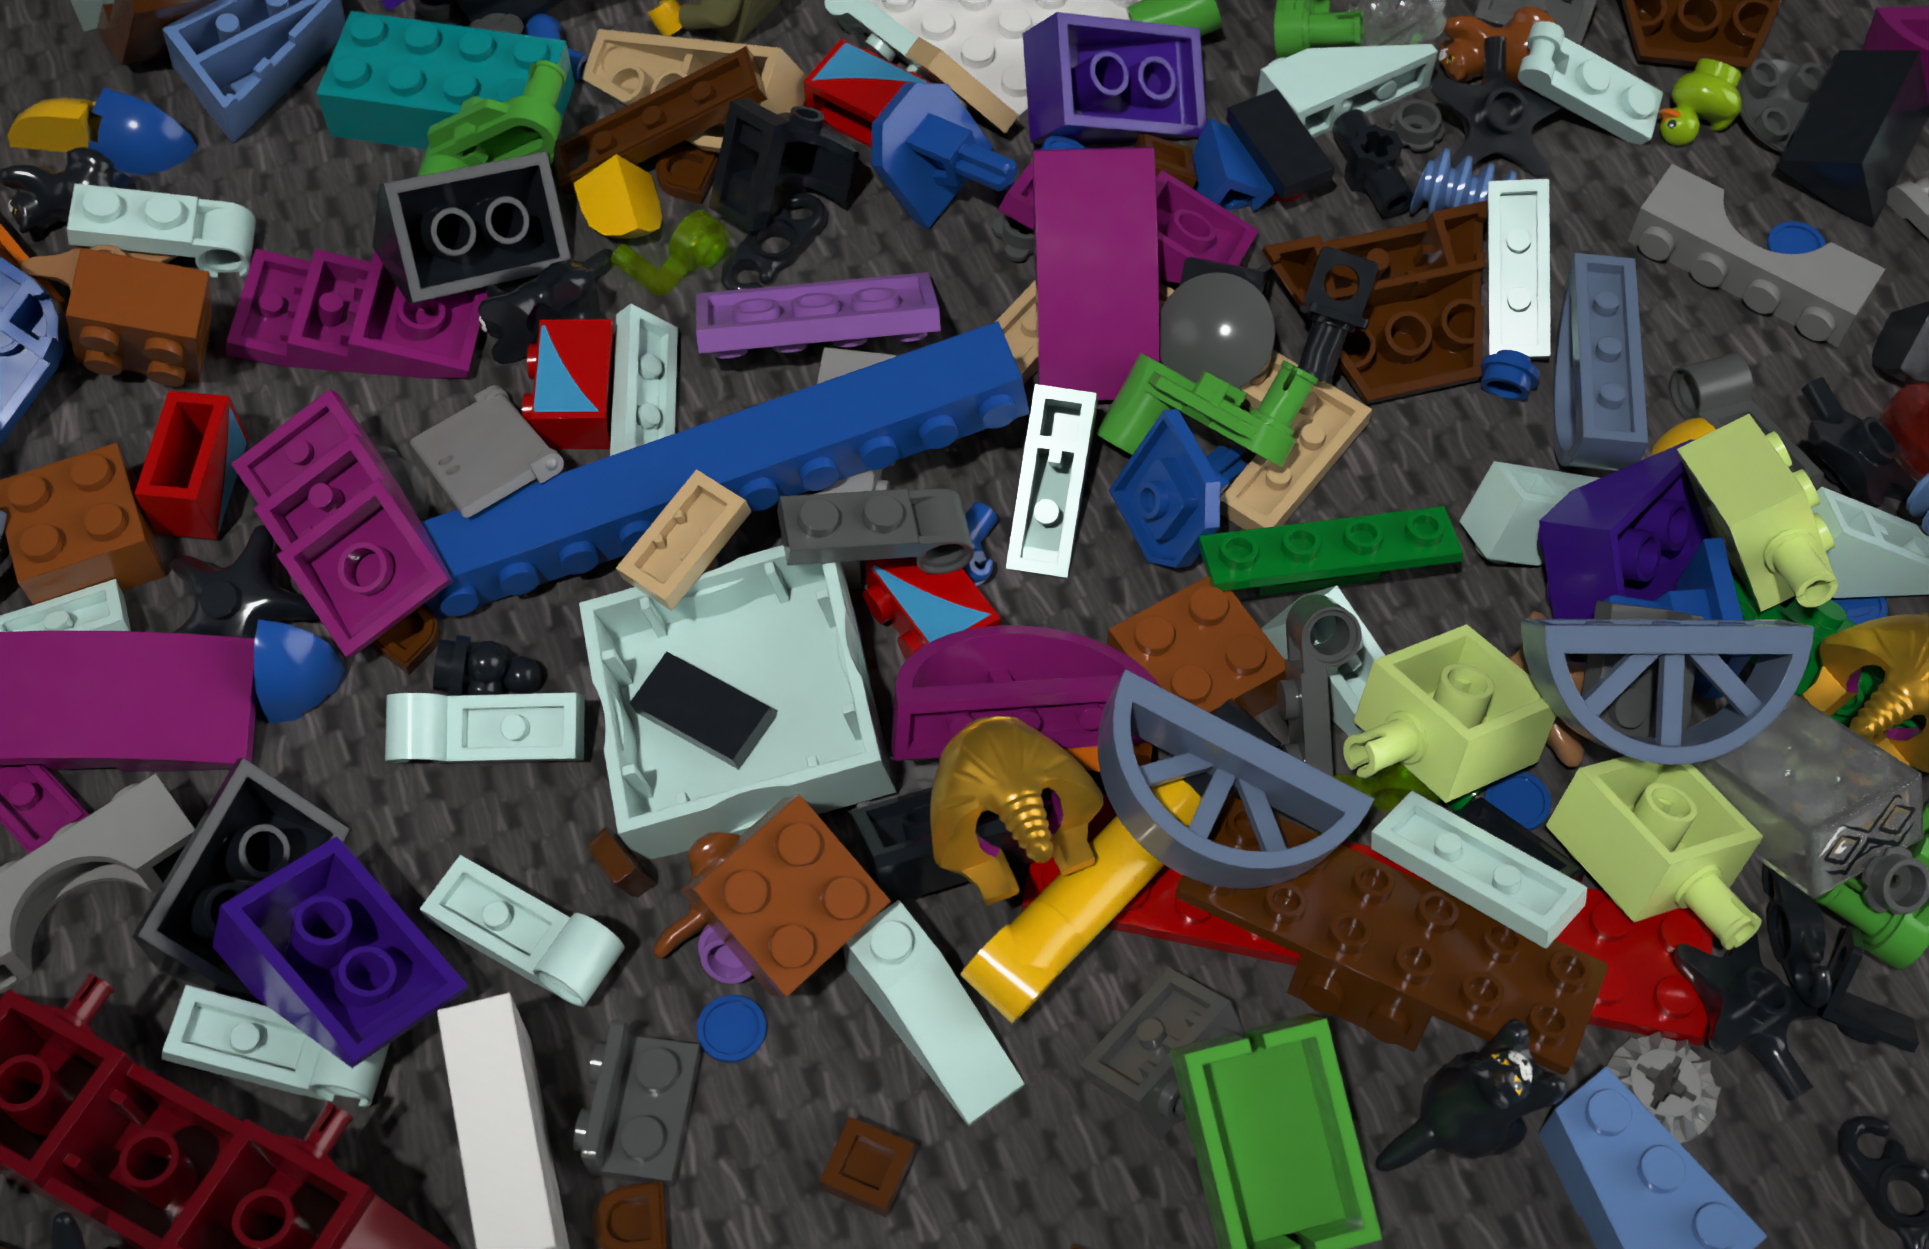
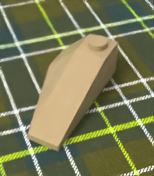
M598 29L581 79L609 97L628 106L747 46L756 59L767 100L759 103V105L775 114H780L783 112L790 113L792 107L803 106L805 101L803 81L807 78V75L781 48ZM726 120L686 139V141L704 151L720 153Z

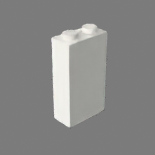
M510 993L437 1010L476 1248L570 1249L532 1042Z

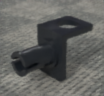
M1328 246L1321 248L1300 308V312L1309 314L1308 319L1313 321L1297 367L1318 378V381L1332 384V376L1347 333L1354 334L1355 330L1367 329L1370 320L1362 318L1378 271V264L1376 262ZM1338 265L1353 269L1358 278L1357 291L1351 298L1344 301H1337L1329 297L1324 288V277L1327 272Z

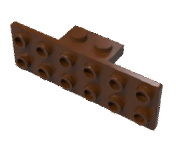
M1232 796L1222 806L1207 839L1230 848L1261 851L1242 800ZM1274 815L1287 849L1307 843L1320 836ZM1341 844L1311 870L1280 884L1250 889L1226 888L1206 884L1183 875L1175 892L1178 899L1301 955L1287 990L1288 994L1303 1000L1309 1007L1318 1012L1333 1014L1369 1031L1380 1041L1397 1044L1415 1052L1431 1016L1437 1017L1489 1042L1504 1024L1512 1019H1517L1523 1022L1528 1029V1046L1535 1063L1561 1075H1566L1574 1063L1608 970V966L1604 961L1557 940H1554L1545 949L1446 891Z

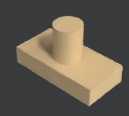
M918 37L905 56L939 84H948L965 108L968 107L976 115L1000 131L1006 133L1019 116L945 52L924 39Z
M696 469L616 569L622 579L672 611L702 573L717 569V554L749 516L751 510L745 499Z

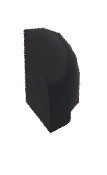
M1929 301L1891 312L1872 352L1874 365L1887 375L1903 382L1929 384Z

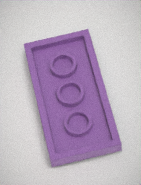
M929 272L696 293L698 352H712V355L716 358H736L745 355L748 349L772 347V350L775 352L792 353L804 350L808 347V343L832 341V344L838 347H855L866 343L867 338L891 336L896 341L910 342L925 338L927 332L941 331L939 306Z

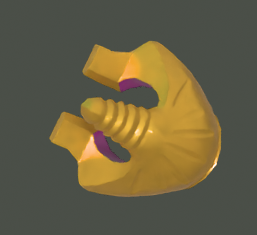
M1929 613L1921 615H1894L1873 619L1823 639L1820 645L1821 668L1813 684L1799 696V699L1819 721H1825L1858 694V682L1861 671L1865 666H1881L1885 670L1884 682L1878 686L1877 691L1871 694V699L1865 701L1864 708L1859 709L1858 716L1852 719L1849 727L1851 738L1859 742L1866 741L1852 753L1851 758L1871 781L1877 780L1891 768L1906 765L1929 773ZM1913 715H1924L1927 719L1925 724L1914 728L1893 727V725L1901 724L1903 720L1910 719Z
M1006 716L978 718L967 724L949 741L940 756V764L934 778L930 806L933 855L935 862L941 868L967 878L979 890L986 906L1018 894L1020 889L1001 848L991 845L979 837L975 831L977 819L986 810L999 815V819L1005 823L1006 829L1012 832L1013 839L1019 841L1020 848L1026 849V855L1037 863L1047 862L1053 856L1060 872L1064 876L1094 865L1095 857L1087 841L1088 824L1104 805L1103 795L1091 776L1071 754L1038 730L1026 725L1025 722L1015 717ZM1047 787L1050 789L1052 810L1048 821L1046 820V812L1041 798L1042 789Z

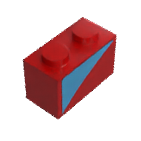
M840 39L803 81L805 107L820 111L825 117L824 120L836 131L872 148V123L905 83L932 82L916 72L907 71L880 58L868 49L859 48Z
M612 319L540 320L538 344L528 345L527 369L529 379L534 380L533 393H524L522 414L550 449H610L615 331Z
M168 390L134 493L157 535L218 539L237 477V472L231 463L244 454L248 441L246 431L229 396Z
M916 557L877 559L866 562L867 589L863 591L865 603L873 617L880 624L890 621L900 634L897 641L906 660L924 645L951 633L979 627L1001 626V617L962 568L945 574H930L919 569Z

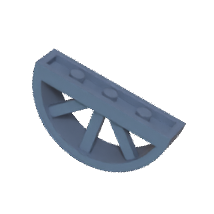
M1574 253L1563 296L1553 367V443L1557 459L1562 466L1618 471L1640 462L1647 448L1648 431L1635 258Z
M1521 618L1523 651L1534 684L1547 705L1568 727L1594 743L1642 761L1671 765L1697 763L1725 755L1743 746L1766 729L1783 711L1794 695L1809 660L1814 626L1787 620ZM1565 653L1625 654L1583 696L1580 695L1570 675ZM1718 654H1759V657L1748 680L1744 684ZM1686 655L1729 703L1705 722L1682 731ZM1659 657L1656 737H1637L1619 733L1598 716Z
M1126 669L1109 694L1104 706L1098 733V761L1104 788L1114 811L1132 837L1148 853L1164 865L1193 880L1226 888L1250 889L1272 886L1294 879L1311 870L1337 848L1358 827L1374 801V798ZM1131 733L1174 755V757L1138 766L1133 751ZM1207 772L1212 776L1188 828L1175 819L1162 806L1150 789L1154 786ZM1231 786L1236 787L1261 851L1230 848L1207 839ZM1270 806L1323 834L1307 843L1287 849Z

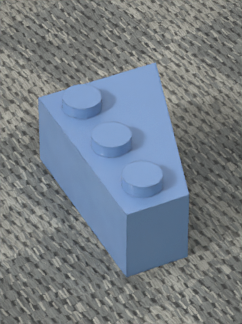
M216 0L163 27L162 30L173 68L219 128L234 144L339 40L345 25L342 0Z
M1607 1066L1560 1104L1538 1133L1578 1217L1582 1218L1596 1249H1754L1768 1237Z

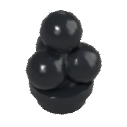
M457 635L456 641L444 639L439 641L434 667L433 690L448 692V696L504 694V685L514 694H529L538 687L541 681V670L532 658L516 656L509 660L507 650L498 642L492 640L482 641L471 650V636Z

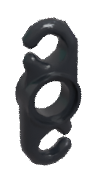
M808 193L789 195L786 200L789 208H808L812 211V216L806 219H791L788 208L781 207L776 210L774 215L769 216L766 228L754 232L748 231L746 238L723 263L721 283L728 291L761 288V285L757 282L747 284L738 282L735 275L741 271H757L760 282L767 284L772 281L777 271L792 266L825 226L826 207L822 201ZM770 237H780L790 243L785 250L778 253H768L759 248L760 243Z
M1775 855L1766 861L1762 877L1764 893L1774 897L1770 904L1768 915L1770 942L1775 956L1783 963L1799 998L1808 1006L1818 1009L1828 1004L1833 986L1831 970L1827 966H1819V963L1824 958L1826 944L1823 916L1816 901L1810 898L1795 865L1785 857Z
M1856 1116L1847 1121L1839 1132V1157L1870 1204L1878 1220L1900 1235L1906 1249H1925L1926 1243L1929 1240V1170L1920 1164L1911 1162L1907 1157L1904 1146L1897 1140L1887 1142L1886 1152L1881 1160L1869 1159L1857 1147L1859 1136L1864 1133H1872L1877 1136L1886 1137L1890 1131L1888 1122L1875 1116ZM1895 1180L1904 1181L1918 1190L1923 1199V1212L1921 1216H1905L1891 1205L1887 1195L1889 1182Z

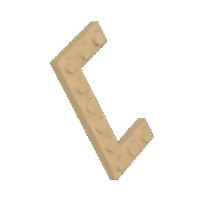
M1036 281L995 321L1000 323L1022 376L1023 384L1038 370ZM1160 281L1159 314L1168 297L1175 291ZM1272 350V359L1267 369L1243 387L1238 388L1247 393L1241 405L1249 410L1251 407L1257 410L1278 374L1282 361L1285 360L1298 367V364ZM1318 381L1312 387L1290 427L1295 431L1292 437L1296 438L1297 441L1283 466L1281 467L1257 454L1221 495L1220 515L1244 530L1284 525L1368 425L1372 409L1333 385Z

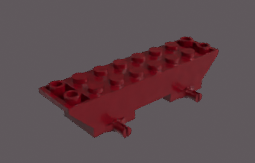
M88 973L87 978L64 1009L57 1006L38 1005L10 989L3 996H0V1174L129 1248L451 1249L378 1197L370 1186L336 1167L328 1155L349 1123L353 1121V1117L342 1108H337L334 1104L326 1102L325 1107L303 1140L297 1137L275 1135L248 1119H245L244 1122L238 1120L136 1064L124 1051L98 1038L88 1024L111 993H114L115 988L92 973Z

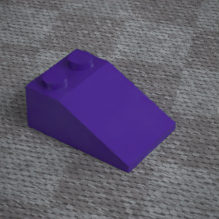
M1056 12L1022 33L1030 143L1044 144L1045 140L1051 136L1067 137L1081 145L1132 143L1137 141L1140 133L1164 140L1199 139L1207 123L1199 28Z
M1694 440L1683 442L1570 491L1539 520L1538 542L1540 548L1544 551L1548 577L1547 599L1550 605H1552L1554 619H1594L1597 600L1604 601L1613 595L1655 601L1668 591H1676L1677 581L1702 540L1712 538L1677 451L1678 448Z
M337 836L220 905L212 946L255 998L351 1068L372 1056L467 990L468 984Z

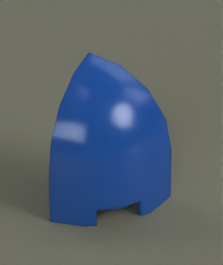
M103 88L94 105L92 113L102 116L98 130V142L88 141V148L104 153L114 163V169L123 173L145 175L163 172L184 162L198 148L190 134L174 118L156 106L134 96Z
M1209 118L1199 136L1193 154L1197 176L1193 189L1226 210L1240 209L1250 204L1253 211L1260 208L1275 193L1273 186L1232 128Z
M258 620L254 642V678L261 708L270 724L295 721L303 717L302 713L318 706L327 696L331 697L337 691L346 671L338 653L331 645L313 633L285 623Z

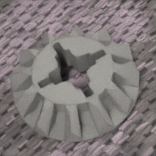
M1660 1031L1647 1037L1637 1039L1631 1037L1612 1055L1607 1064L1611 1072L1680 1144L1699 1136L1717 1115L1715 1110L1721 1087L1715 1085L1710 1072L1711 1060L1701 1059L1690 1049L1688 1040L1674 1041L1664 1038ZM1671 1065L1675 1068L1672 1074L1674 1077L1672 1089L1680 1094L1681 1097L1670 1094L1664 1102L1660 1101L1656 1108L1653 1109L1650 1105L1654 1099V1096H1652L1654 1084L1645 1076L1656 1079L1662 1071L1666 1072Z

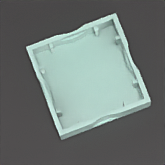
M781 545L739 557L720 568L702 573L672 611L636 587L579 603L592 682L597 689L604 710L606 726L604 754L618 835L639 861L689 851L697 839L712 832L731 833L741 836L779 801L800 794L818 815L896 793L847 580L841 562L787 566L784 546ZM666 651L771 708L775 718L739 770L637 714L629 704Z

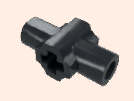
M1349 110L1340 115L1333 123L1332 133L1347 157L1343 177L1347 186L1352 192H1361L1372 198L1383 217L1389 218L1403 213L1411 206L1414 193L1398 169L1403 147L1400 137L1395 130H1385L1376 124L1372 125L1362 110Z

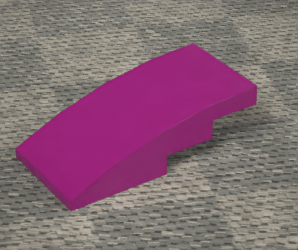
M1154 147L1033 150L1034 271L1036 281L1038 385L1097 393L1098 400H1114L1140 353L1159 362V278Z
M1033 160L1007 192L998 208V211L1034 230ZM1161 170L1156 177L1158 278L1164 281L1180 283L1184 261L1188 257H1197L1239 266L1259 230L1165 171Z
M255 249L226 341V356L283 367L425 379L468 378L480 330L478 307L482 300L488 298L487 286L408 303L375 250L370 262L319 249L314 250L311 261Z
M331 389L327 390L231 463L258 503L253 509L282 550L277 554V557L346 658L351 659L453 582L404 492L339 393Z
M46 630L0 632V765L42 764L52 770L116 767L124 772H170L231 769L239 758H245L252 763L257 706L254 678L255 639L135 631Z

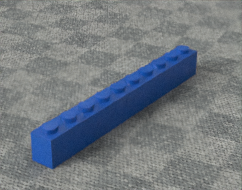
M997 321L574 468L557 474L542 484L538 481L528 484L469 518L463 517L457 509L422 521L423 527L453 580L451 584L425 603L433 611L436 619L446 616H461L472 612L478 606L510 595L528 593L538 585L570 574L588 572L598 564L627 555L696 469L745 499L750 510L757 512L772 507L776 502H779L780 496H794L810 490H823L832 486L836 481L867 470L883 469L893 464L896 460L928 449L946 447L956 439L988 428L1006 426L1014 419L1030 413L1022 376L1000 323Z

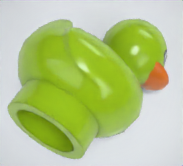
M1699 59L1694 72L1680 77L1673 85L1671 97L1677 107L1673 109H1660L1658 112L1662 117L1660 133L1665 142L1679 147L1694 141L1700 128L1699 119L1708 121L1711 129L1714 131H1721L1730 126L1739 115L1742 107L1741 95L1736 89L1742 76L1741 72L1717 60Z

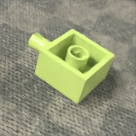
M1747 414L1677 449L1712 538H1723L1729 564L1761 612L1796 596V600L1800 605L1816 607L1823 605L1836 594L1838 582L1833 574L1826 551L1835 548V543L1821 516L1818 513L1813 514L1811 508L1820 505L1819 496L1803 469L1792 473L1788 468L1792 466L1791 458L1784 443L1775 431L1765 435L1752 416Z
M1466 624L1373 660L1353 721L1365 732L1347 737L1344 742L1343 753L1345 761L1351 770L1369 762V764L1358 768L1356 773L1357 776L1364 778L1400 762L1423 782L1427 788L1447 803L1537 763L1557 715L1544 701L1532 677Z
M1626 755L1581 767L1577 770L1547 822L1546 827L1565 846L1568 853L1607 892L1615 905L1623 910L1633 922L1678 908H1690L1719 938L1721 944L1727 950H1731L1733 946L1735 948L1741 946L1756 933L1761 925L1760 917L1752 913L1729 888L1764 836L1692 763L1677 765L1657 764Z

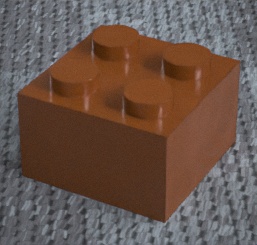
M80 248L66 312L75 362L84 364L90 371L103 375H119L122 371L147 375V378L151 381L166 386H181L184 384V381L200 382L213 320L209 271Z
M117 442L0 480V510L7 513L4 531L18 584L33 605L113 579L117 580L121 590L124 591L166 577L152 526L134 495L138 479Z
M1208 576L1108 630L1107 645L1121 651L1139 663L1151 674L1161 688L1212 715L1230 698H1233L1253 717L1278 704L1277 682L1279 680H1286L1284 658L1231 590L1222 591L1211 586Z
M800 794L783 798L679 890L767 993L780 997L789 996L891 902Z

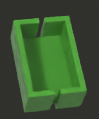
M1306 1014L1245 1030L1247 1038L1235 1034H1227L1169 1049L1218 1249H1301L1300 1245L1306 1249H1348L1382 1240L1327 1018ZM1295 1232L1298 1244L1285 1235Z

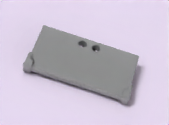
M498 385L489 386L473 395L476 400L475 403L415 436L410 441L412 448L465 518L473 516L536 478L540 484L560 473L564 465L563 458L556 450L548 447L509 401L506 391Z

